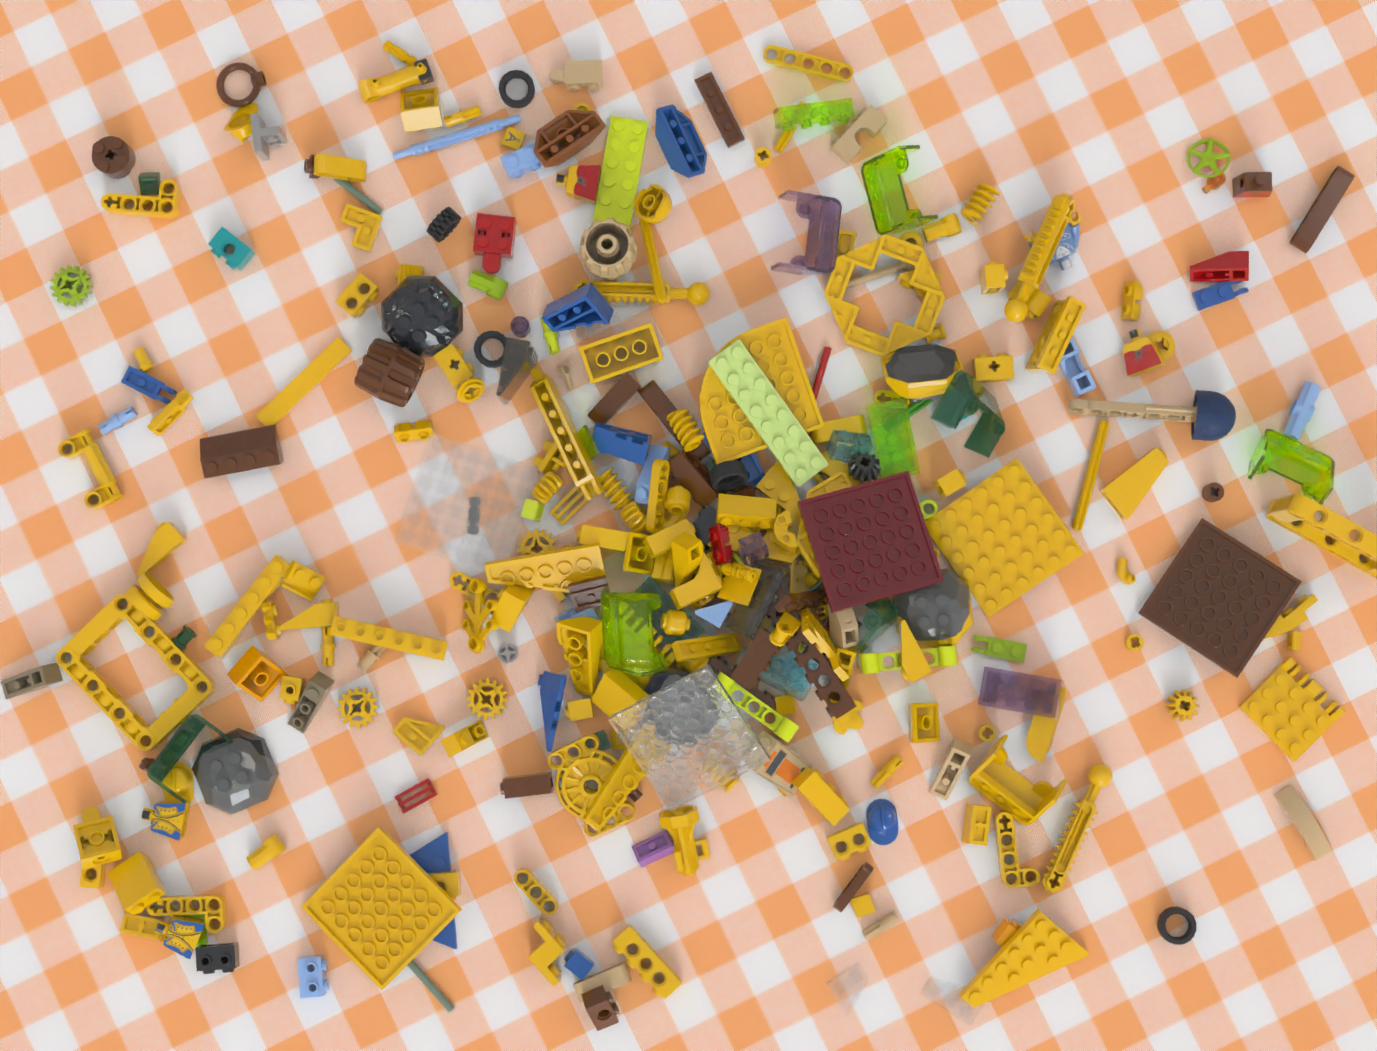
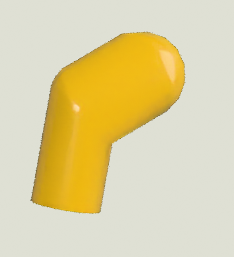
M1118 558L1117 576L1123 583L1127 585L1133 584L1136 581V576L1127 570L1128 559Z

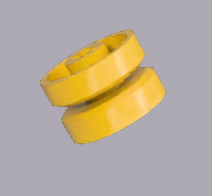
M144 572L137 579L139 586L131 585L125 591V594L140 611L150 619L157 621L163 615L161 607L168 609L176 600L159 581Z

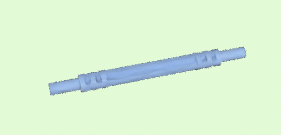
M520 115L502 120L499 118L410 145V148L394 152L392 155L394 160L410 155L414 157L504 129L503 127L521 122Z

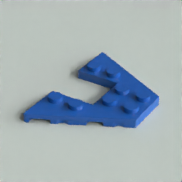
M445 832L410 854L426 873L451 871L448 832ZM455 918L433 941L457 949Z

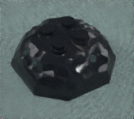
M407 276L381 302L382 330L395 344L408 349L420 357H433V355L446 348L463 331V303L436 276Z

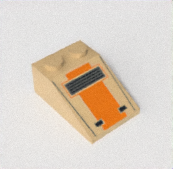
M764 730L741 761L790 797L797 791V788L791 782L807 766L811 769L814 766Z

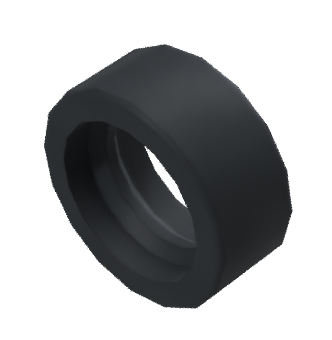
M509 71L499 81L498 89L501 99L511 108L519 109L526 107L535 96L533 80L524 71ZM518 78L526 82L528 93L524 98L513 100L506 94V85L512 79Z
M487 331L478 336L475 341L474 353L482 365L488 368H497L508 361L511 347L508 339L498 331ZM491 338L499 340L504 347L502 356L494 361L486 359L481 352L483 343Z
M738 460L719 463L709 472L712 487L718 492L736 490L742 487L748 480L745 466Z
M1181 907L1165 909L1157 920L1159 934L1166 941L1175 945H1183L1189 942L1197 930L1194 916L1188 910ZM1180 914L1186 918L1188 929L1184 935L1173 937L1167 932L1166 921L1171 915Z

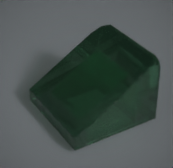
M160 172L140 173L138 179L141 195H159Z

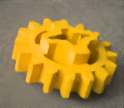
M535 528L534 533H531L529 530L527 531V537L521 535L523 542H517L521 549L516 551L521 553V556L535 554L536 552L533 551V548H536L537 543L539 547L543 548L539 553L559 548L553 545L557 540L550 539L551 533L545 535L544 529H542L541 533H538L537 528ZM540 537L545 538L549 545L541 543ZM533 538V542L530 544V546L525 547L528 540Z
M487 678L486 683L480 679V685L473 683L474 690L468 689L471 696L466 697L467 700L471 701L467 707H473L471 714L477 712V718L479 719L484 715L485 720H488L489 716L495 719V713L502 715L500 709H506L507 707L503 703L508 701L507 698H504L507 691L502 692L501 690L504 685L497 686V680L490 683V678ZM490 686L494 689H492L491 691H485L482 687ZM476 693L479 696V701L477 704H475ZM484 694L486 696L491 695V704L483 702L485 699L483 697ZM498 694L500 696L499 705L496 703V696ZM489 707L492 712H483L481 709Z
M355 687V692L350 688L348 689V695L345 693L341 694L344 699L338 700L341 707H338L337 710L342 712L338 717L345 718L343 724L350 722V728H353L356 724L357 729H360L361 724L368 727L367 721L372 723L375 721L373 715L378 716L379 713L375 709L379 708L380 705H375L374 702L378 698L371 697L373 695L372 691L367 694V688H363L360 691L359 687ZM362 695L363 697L360 700H356L352 696ZM346 703L349 705L348 713L346 712ZM362 703L360 707L362 711L355 712V704ZM368 703L371 706L370 712L367 710ZM356 716L364 718L361 721L353 720Z

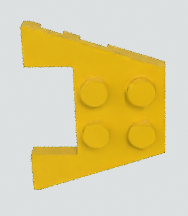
M805 608L801 611L802 633L811 644L816 642L815 645L821 654L825 653L828 656L834 672L842 681H845L849 678V675L841 667L843 663L835 653L837 650L828 632L811 611Z

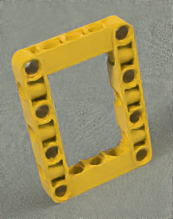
M1295 493L1273 499L1265 514L1267 519L1377 578L1376 534L1302 494ZM1316 511H1318L1321 515V519L1319 521H1317L1314 518V513ZM1298 521V524L1294 526L1292 522ZM1351 530H1353L1356 534L1355 540H1352L1349 537V533ZM1326 535L1332 538L1330 545L1325 541ZM1360 554L1365 555L1364 563L1359 560Z
M126 594L117 595L56 654L58 665L118 728L143 751L155 749L215 691V683L185 650L179 648L171 640L172 637L157 621L150 619L140 611ZM123 599L128 601V606L125 609L121 607ZM124 619L135 628L134 631L149 647H153L161 655L160 658L175 674H179L187 683L188 690L180 698L175 699L165 712L160 713V717L150 726L85 659ZM150 626H152L155 631L154 635L151 637L147 634V629ZM68 652L72 656L69 663L65 660V655ZM176 654H179L181 657V662L178 665L173 660ZM94 680L98 683V688L95 691L91 688V683ZM203 681L208 686L205 692L200 690V684ZM119 708L125 711L123 718H120L117 714ZM145 736H149L151 738V744L149 746L145 745L144 743Z

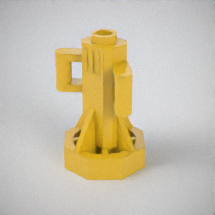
M682 805L666 809L659 813L661 828H666L673 837L675 846L673 854L676 869L680 874H685V876L695 875L696 871L700 869L698 860L711 857L708 839L700 838L694 840V826L696 822L700 821L698 807L696 805ZM701 844L702 854L697 855L696 845Z

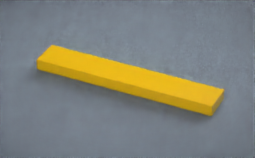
M337 337L269 402L256 417L265 426L277 424L343 361L352 350Z

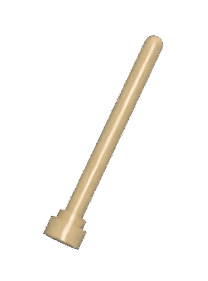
M901 261V263L850 279L847 288L901 270H915V265Z

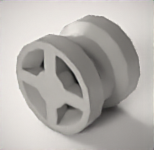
M503 644L498 650L499 659L505 663L513 662L518 656V650L512 644Z

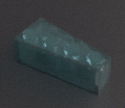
M744 647L742 649L734 665L735 668L737 667V665L739 664L740 660L742 659V657L744 656L749 647ZM773 654L769 660L772 664L767 672L762 671L759 678H761L762 682L803 702L812 686L804 676L807 672L803 667L799 668L793 658ZM808 662V666L812 670H816L819 666L818 663Z

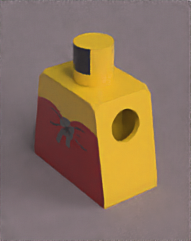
M572 165L569 167L568 175L557 173L556 185L566 186L567 196L596 205L601 166Z
M1139 329L1128 332L1131 343L1123 345L1127 376L1134 377L1166 365V361L1152 337L1142 338Z

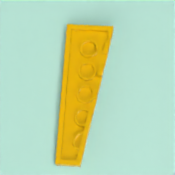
M642 723L582 820L594 830L600 831L617 811V808L625 802L629 793L638 787L641 779L650 773V769L663 758L672 745L647 723Z

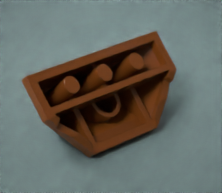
M567 110L537 130L533 154L545 168L559 166L589 146L603 131L606 124L595 111Z

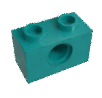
M223 226L208 243L212 247L211 252L218 258L221 256L226 258L227 261L225 263L233 270L237 267L242 271L256 254ZM230 246H234V252L232 254H227V248Z

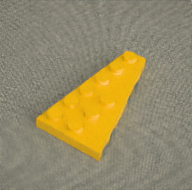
M599 543L489 561L484 564L488 583L510 586L513 584L523 585L526 588L539 587L543 588V590L570 593L568 589L569 583L606 575Z

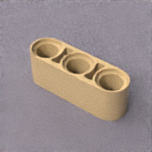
M622 962L573 983V987L580 1003H582L581 994L602 985L606 992L631 982L632 979L625 962Z

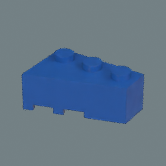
M589 283L547 304L542 320L553 332L575 329L576 326L586 325V327H591L596 323L609 324L614 310L594 285Z
M596 422L590 448L594 449L597 453L610 454L644 466L652 435Z

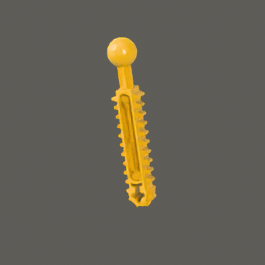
M1062 192L1060 195H1055L1052 199L1051 205L1017 278L1022 283L1016 297L1009 300L1004 306L1005 317L1011 322H1020L1028 314L1027 298L1032 287L1039 288L1075 209L1076 202L1072 200L1073 197L1070 194Z
M580 279L579 282L573 285V291L592 283L603 298L608 301V304H611L612 301H615L616 304L619 301H623V304L631 302V305L634 302H638L639 305L642 302H646L647 305L650 302H653L654 305L657 304L654 286L649 280L646 283H642V280H639L638 283H635L634 280L631 283H627L626 280L620 283L619 280H616V282L611 280L604 282L601 279L600 282H597L594 279L593 282H589L588 279ZM663 279L667 302L669 303L670 299H688L693 305L700 306L710 299V289L705 283L694 282L688 288L670 287V284H666Z
M1097 763L1090 768L1088 778L1091 783L1084 799L1080 798L1079 802H1074L1076 809H1071L1073 816H1068L1070 823H1065L1067 829L1062 830L1064 836L1058 838L1061 843L1055 845L1058 850L1052 852L1054 858H1049L1051 865H1046L1048 871L1046 873L1043 872L1041 879L1043 889L1048 890L1052 894L1062 891L1063 885L1066 884L1064 878L1069 877L1066 873L1067 871H1072L1070 864H1075L1073 857H1078L1077 849L1081 850L1079 844L1080 842H1085L1082 837L1083 835H1088L1085 830L1086 828H1091L1089 821H1095L1092 817L1093 814L1098 815L1094 803L1100 789L1109 785L1113 777L1112 770L1106 764ZM1055 879L1057 882L1056 884H1051L1049 880Z

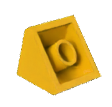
M938 702L908 703L910 742L940 741Z

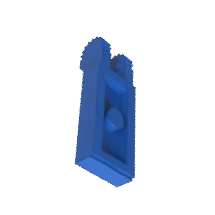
M1224 281L1192 293L1198 311L1247 293L1249 292L1248 287L1233 292L1231 285L1239 284L1243 281Z
M130 365L121 380V383L165 404L171 401L159 396L162 389L172 395L177 393L176 390L164 385L165 383Z

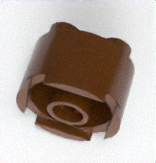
M107 136L95 142L92 146L93 164L99 171L110 178L120 179L126 177L135 165L134 151L119 137Z

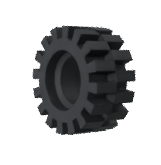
M450 206L446 207L432 220L433 222L429 224L426 232L437 242H441L453 232V229L460 223L461 217Z

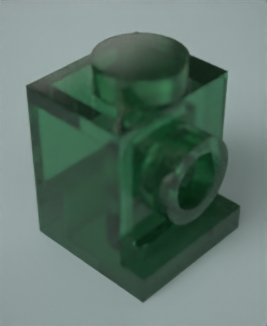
M605 729L593 733L600 740L599 750L611 748ZM589 738L585 741L587 747L594 748L591 745L593 739Z

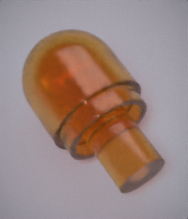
M1222 173L1219 176L1207 178L1206 185L1202 188V191L1207 194L1211 190L1219 189L1226 181L1225 174Z

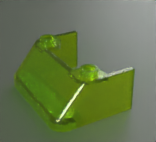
M920 145L897 146L864 162L861 167V175L875 229L880 235H889L917 228L938 219V215L923 216L922 212L916 208L909 210L900 174L908 169L909 161L907 155L920 149Z
M1266 429L1249 462L1247 478L1251 480L1255 473L1265 474L1268 470L1273 471L1300 484L1304 496L1315 499V502L1322 505L1334 488V460L1330 456L1273 429Z

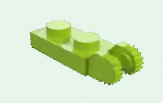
M974 635V640L987 642V648L985 650L980 647H972V652L1024 663L1027 644Z

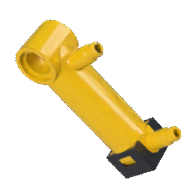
M425 58L414 62V65L378 78L364 79L357 85L363 103H371L379 100L382 96L420 83L424 85L433 82L434 78L428 61Z

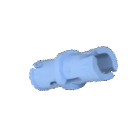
M129 406L118 414L114 413L110 419L98 424V428L103 435H106L117 427H123L124 423L138 415L135 409Z

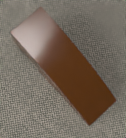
M626 373L587 416L595 424L596 422L606 424L641 389V386Z

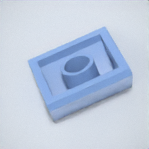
M727 601L695 610L694 612L696 616L720 628L733 602Z

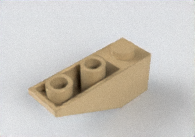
M828 603L830 638L833 644L841 648L859 645V629L853 608L831 613Z

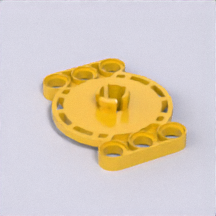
M587 734L554 750L547 760L550 768L558 770L555 784L560 802L567 811L580 819L583 818L618 762V759L612 754L598 749L600 740L595 734ZM589 738L593 739L596 746L589 748L586 746L585 741ZM570 747H576L579 754L571 756L568 750ZM603 755L610 758L614 763L612 764L609 760L603 758ZM552 756H560L562 763L559 765L554 764ZM560 778L562 779V783H561V787H562V788H560V786H559V779H560ZM589 779L595 780L599 786L598 790L592 789L589 786L585 787L586 781ZM625 801L613 814L615 822L612 824L606 823L600 831L591 832L588 829V824L585 823V834L589 837H595L631 820L636 813L635 805ZM628 806L631 808L632 814L625 816L621 809Z

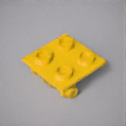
M735 562L723 564L721 571L726 576L717 598L748 606L762 570Z

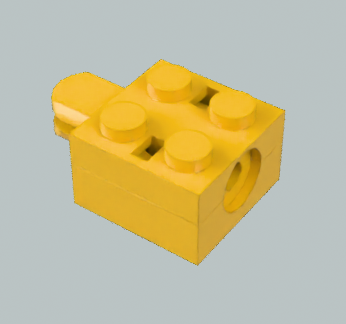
M89 806L85 808L81 814L83 823L73 825L82 868L87 869L121 860V849L112 815L101 818L97 807Z

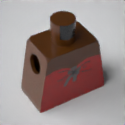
M1244 172L1233 178V198L1270 197L1272 192V172Z

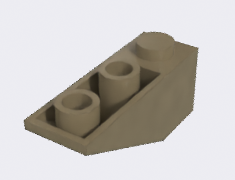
M318 671L309 680L287 724L304 734L326 699L335 680Z

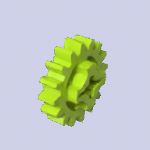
M67 265V270L62 267L60 268V274L54 272L56 279L50 280L54 283V286H51L50 289L55 291L52 296L57 298V302H63L67 307L70 304L76 307L77 302L83 305V299L89 300L87 294L93 293L89 289V287L93 286V283L88 281L91 279V276L85 275L87 271L84 269L80 270V267L76 265L74 268ZM70 274H76L79 277L72 278ZM69 294L73 296V298L64 297V295L67 296Z

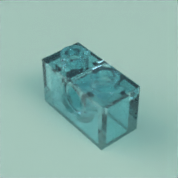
M833 430L826 448L830 460L850 462L853 454L857 455L859 451L862 454L868 451L870 455L873 445L870 436L867 434Z

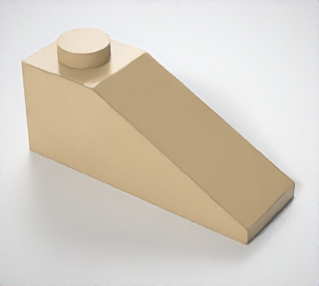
M954 737L929 793L944 800L948 799L971 756V743Z

